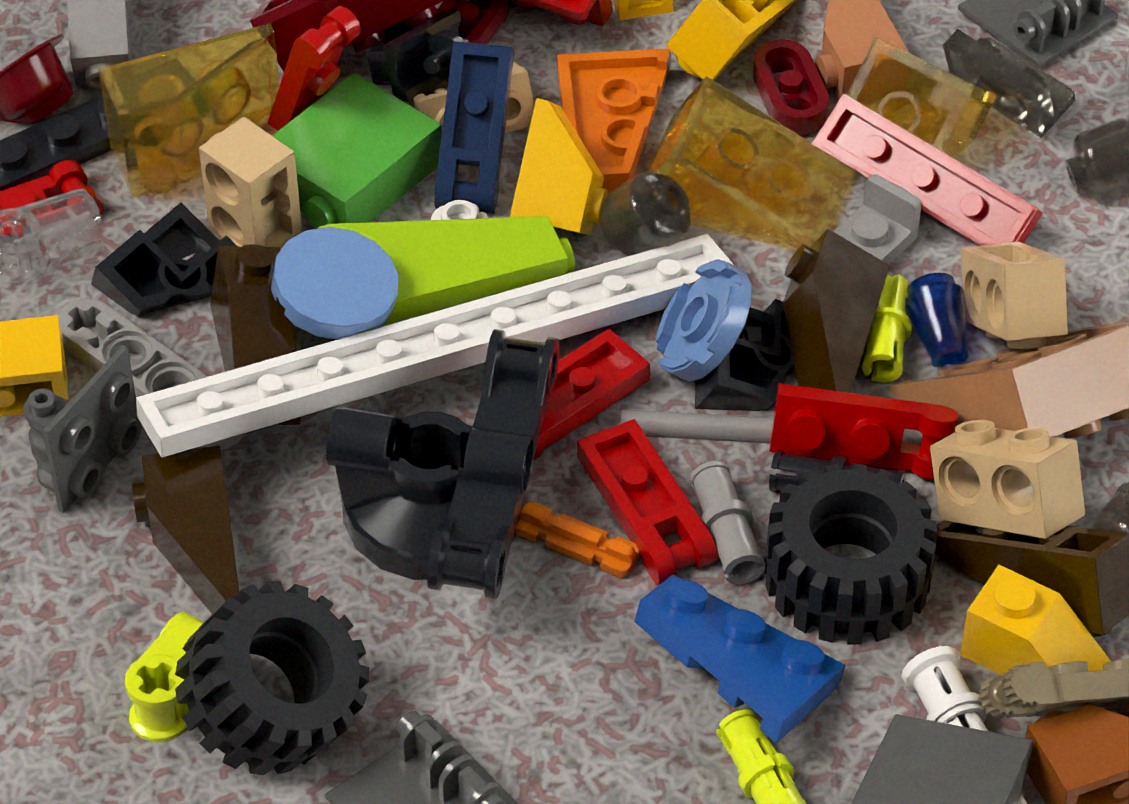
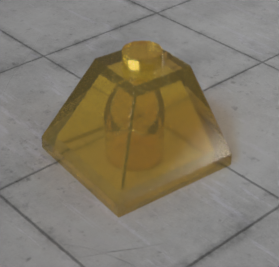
M875 37L847 93L848 97L955 160L975 140L997 96L878 37Z

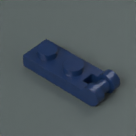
M453 41L435 185V208H439L454 200H465L477 205L479 212L495 214L499 195V176L514 61V50L512 47ZM459 164L480 166L478 183L458 181Z

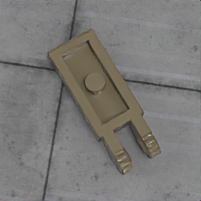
M1129 658L1108 662L1103 665V671L1090 672L1088 671L1086 661L1067 662L1051 667H1046L1042 662L1026 665L1023 663L1008 669L1009 672L1003 675L998 674L985 679V682L980 684L981 689L978 690L980 693L978 700L982 703L981 707L985 708L986 713L992 714V717L998 716L999 718L1004 716L1006 718L1044 716L1053 711L1069 712L1089 704L1109 711L1128 709Z

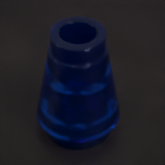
M930 273L918 277L907 287L908 297L905 299V311L930 357L932 365L940 367L947 364H963L969 356L967 351L964 289L955 283L953 276L947 273Z

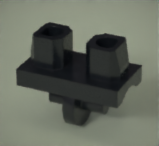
M444 10L425 22L408 28L402 35L385 45H379L368 51L367 58L373 82L376 85H391L393 96L403 102L411 101L413 97L426 92L442 81L448 82L453 41L470 43L466 38L459 36L458 27L461 22L459 10Z

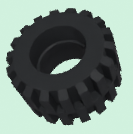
M839 464L824 466V473L820 475L810 470L799 476L798 486L788 484L780 492L779 502H774L771 508L764 572L766 574L765 586L768 596L776 595L775 608L782 617L794 611L793 626L798 630L806 633L811 625L819 627V640L833 643L835 632L847 634V645L862 644L863 633L872 632L875 641L878 642L890 637L891 623L900 631H903L912 624L913 611L920 614L926 605L927 593L930 592L938 533L936 521L930 520L932 509L926 499H916L917 489L907 481L900 484L895 483L894 474L883 469L876 474L866 471L867 465L853 464L852 470H841ZM838 544H851L864 547L876 555L863 559H849L834 555L824 548Z
M267 581L259 590L254 584L243 588L216 610L188 639L182 648L186 653L177 661L175 675L184 679V681L175 688L177 703L188 704L190 710L182 718L189 731L198 727L205 736L199 744L208 753L218 748L225 753L222 763L234 769L247 762L250 774L265 775L273 767L277 774L291 772L300 763L306 764L343 734L356 721L354 715L364 707L367 694L360 689L370 681L369 667L359 664V659L366 654L362 640H352L348 631L354 626L345 614L338 619L330 611L334 603L323 595L316 601L309 598V588L294 584L285 592L281 581ZM249 654L259 655L272 661L284 672L293 689L294 703L280 700L262 687L252 670Z

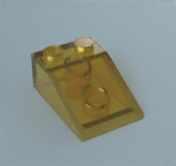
M271 23L99 69L111 150L131 197L146 193H165L175 185L189 182L202 172L199 147L205 144L213 135L222 132L242 117H246L260 128L267 125L280 86L275 34Z
M706 76L673 113L637 191V195L679 222L796 251L802 244L811 247L827 229H831L854 170Z

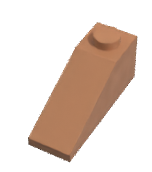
M828 0L823 32L822 55L816 56L815 66L826 89L831 88L838 101L845 94L857 102L905 92L910 53L880 0Z

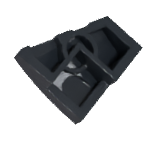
M180 202L145 233L141 230L137 231L95 267L91 285L134 315L210 297L213 289L218 246L237 245L227 235L219 240ZM194 254L193 257L189 258L188 260L183 259L187 256Z
M775 299L764 311L749 308L745 325L733 348L715 369L705 377L695 380V409L761 411L768 409L775 402L778 384H785L786 375L795 369L787 328H782L787 327L783 307L784 301Z

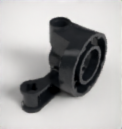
M494 329L492 331L486 354L482 395L473 426L467 425L456 416L443 412H420L402 419V417H397L396 415L337 407L334 410L327 436L326 460L328 465L335 466L342 502L343 523L356 550L381 570L412 580H427L429 589L440 591L445 584L483 590L486 598H498L510 546L516 536L515 529L520 520L523 497L529 484L532 463L548 401L555 385L560 348L558 338L548 337L543 343L508 338L504 330Z

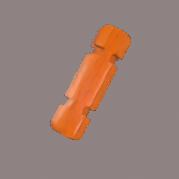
M529 502L522 505L520 519L515 529L517 536L533 543H537L541 539L545 541V548L591 567L594 562L600 564L601 571L618 578H625L636 566L639 559V549L636 543L619 536L616 539H609V532L563 513L560 516H554L553 509L539 503Z

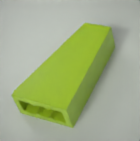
M548 216L339 223L319 227H333L355 231L375 241L391 257L399 276L398 293L394 309L381 327L572 273L576 269L570 242L566 237L558 238Z

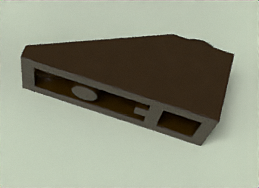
M827 229L811 247L802 244L791 257L784 274L791 280L784 298L783 307L798 386L850 393L890 265L830 229Z
M256 244L244 245L242 247L218 246L210 306L225 372L296 352L293 323L284 315L285 308L280 304L278 297L275 301L271 291L273 268L276 256L281 251L280 247H264ZM301 417L274 425H300Z
M220 445L189 449L162 458L159 453L143 455L144 482L132 484L137 523L150 521L153 544L211 614H213L230 597L233 598L239 592Z
M945 520L937 524L938 533L935 554L982 585L986 584L998 565L1012 570L1060 593L1092 637L1108 634L1115 625L1129 616V534L1066 526L1044 539Z

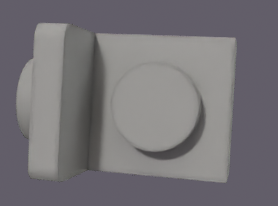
M873 174L865 182L863 204L833 232L885 263L890 264L918 237L922 202L920 198L910 193L904 187L898 186L878 174Z

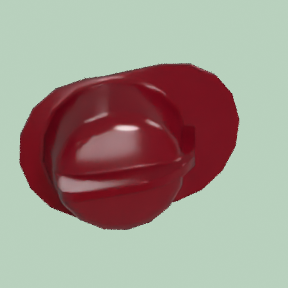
M59 34L38 45L0 71V120L12 123L33 124L43 120L70 101L73 95L72 86L55 48L65 37L63 34Z

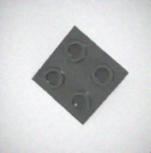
M966 0L958 5V10L1038 68L1118 19V14L1104 4L1105 0Z
M123 345L70 401L54 394L49 389L42 388L33 391L24 403V416L31 427L28 435L32 455L37 462L36 474L38 482L43 487L55 492L58 511L62 513L78 497H89L99 485L103 469L117 454H128L140 437L141 423L137 417L136 395L128 348Z
M417 711L407 713L398 722L396 730L401 735L399 745L325 794V798L331 804H518L437 720L429 714L420 715Z

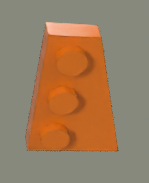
M670 49L557 54V77L561 108L603 174V189L608 191L630 189L671 67Z

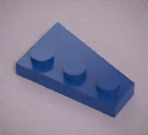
M675 575L669 577L640 600L634 620L638 626L686 667L705 668L720 681L717 693L734 708L744 705L745 702L763 718L760 730L775 743H778L832 694L841 682L846 667L845 664L824 654L817 645L808 641L797 640L765 623L756 613L738 609L709 594L702 585L694 581L681 579Z

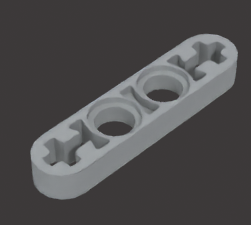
M88 298L74 300L66 304L58 313L65 350L96 373L122 345L128 348V352L139 353L145 357L141 363L131 367L136 397L157 392L160 387L166 384H185L208 377L99 300ZM96 323L98 335L86 327ZM81 324L85 326L75 332L76 325ZM98 336L103 340L100 345ZM244 433L200 447L220 445L221 450L228 449L237 444L244 436Z

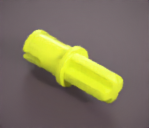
M900 274L893 277L887 275L866 341L862 370L864 375L868 376L872 373L873 366L871 380L875 382L888 383L897 380L903 370L904 342L911 335L912 323L906 315L908 281Z

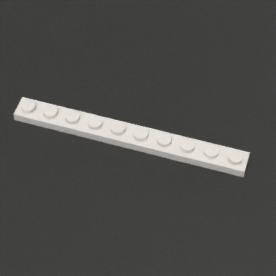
M704 234L136 397L137 417L161 458L484 363L486 361L490 336L494 329L504 330L508 338L544 343L548 337L562 340L666 309L673 294L678 288L683 286V283L692 287L695 281L701 277L695 273L699 266L716 259L734 264L708 234Z

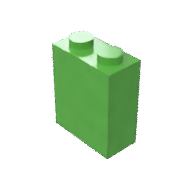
M353 72L272 136L295 152L300 211L305 214L310 224L318 229L320 226L328 224L371 222L438 167L442 124Z

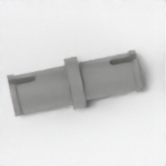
M722 461L706 462L693 470L690 476L692 488L697 494L703 512L701 520L713 537L723 566L722 570L725 579L737 585L750 583L760 577L765 570L763 557L758 551L751 531L754 526L752 512L747 503L739 499L728 465Z

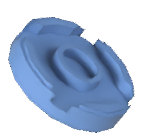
M325 227L306 230L285 243L276 256L271 291L275 301L278 297L280 304L285 308L284 315L295 326L317 337L338 340L356 335L358 332L366 331L371 327L372 330L377 329L385 323L394 309L398 293L399 276L391 257L375 241L352 230Z
M720 259L699 266L695 273L701 277L695 281L692 287L683 283V286L676 290L662 315L656 335L657 350L664 353V357L658 360L661 368L688 382L705 377L722 362L737 341L745 325L751 305L752 284L746 272Z

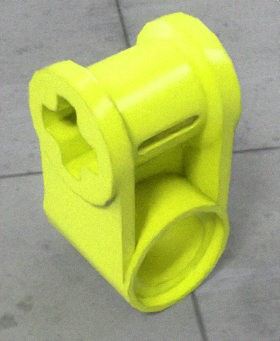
M180 612L172 617L162 629L159 637L138 660L130 665L125 674V690L129 699L134 702L129 712V723L133 732L141 739L151 742H165L176 738L187 728L182 717L190 710L188 704L177 703L175 688L184 679L176 676L175 672L177 661L186 653L182 648L204 623L188 613Z

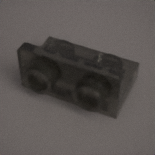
M957 29L943 44L953 83L1039 139L1047 133L1076 100L1073 89L991 37L975 40Z

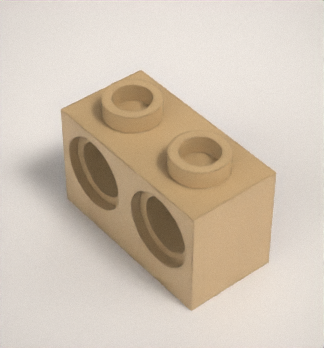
M242 117L222 132L213 135L205 144L199 147L209 230L220 238L227 235L238 247L256 244L264 247H280V249L283 248L288 240L302 233L295 152L246 117Z
M1021 242L961 248L963 316L965 322L984 330L986 337L1002 338L1007 341L1008 347L1016 349L1045 346L1046 337L1068 334L1064 258Z
M972 420L957 425L955 433L930 446L939 520L1046 539L1085 515L1077 440L1051 437L1048 431L1042 428H1025L1012 431L995 428V424L992 421Z

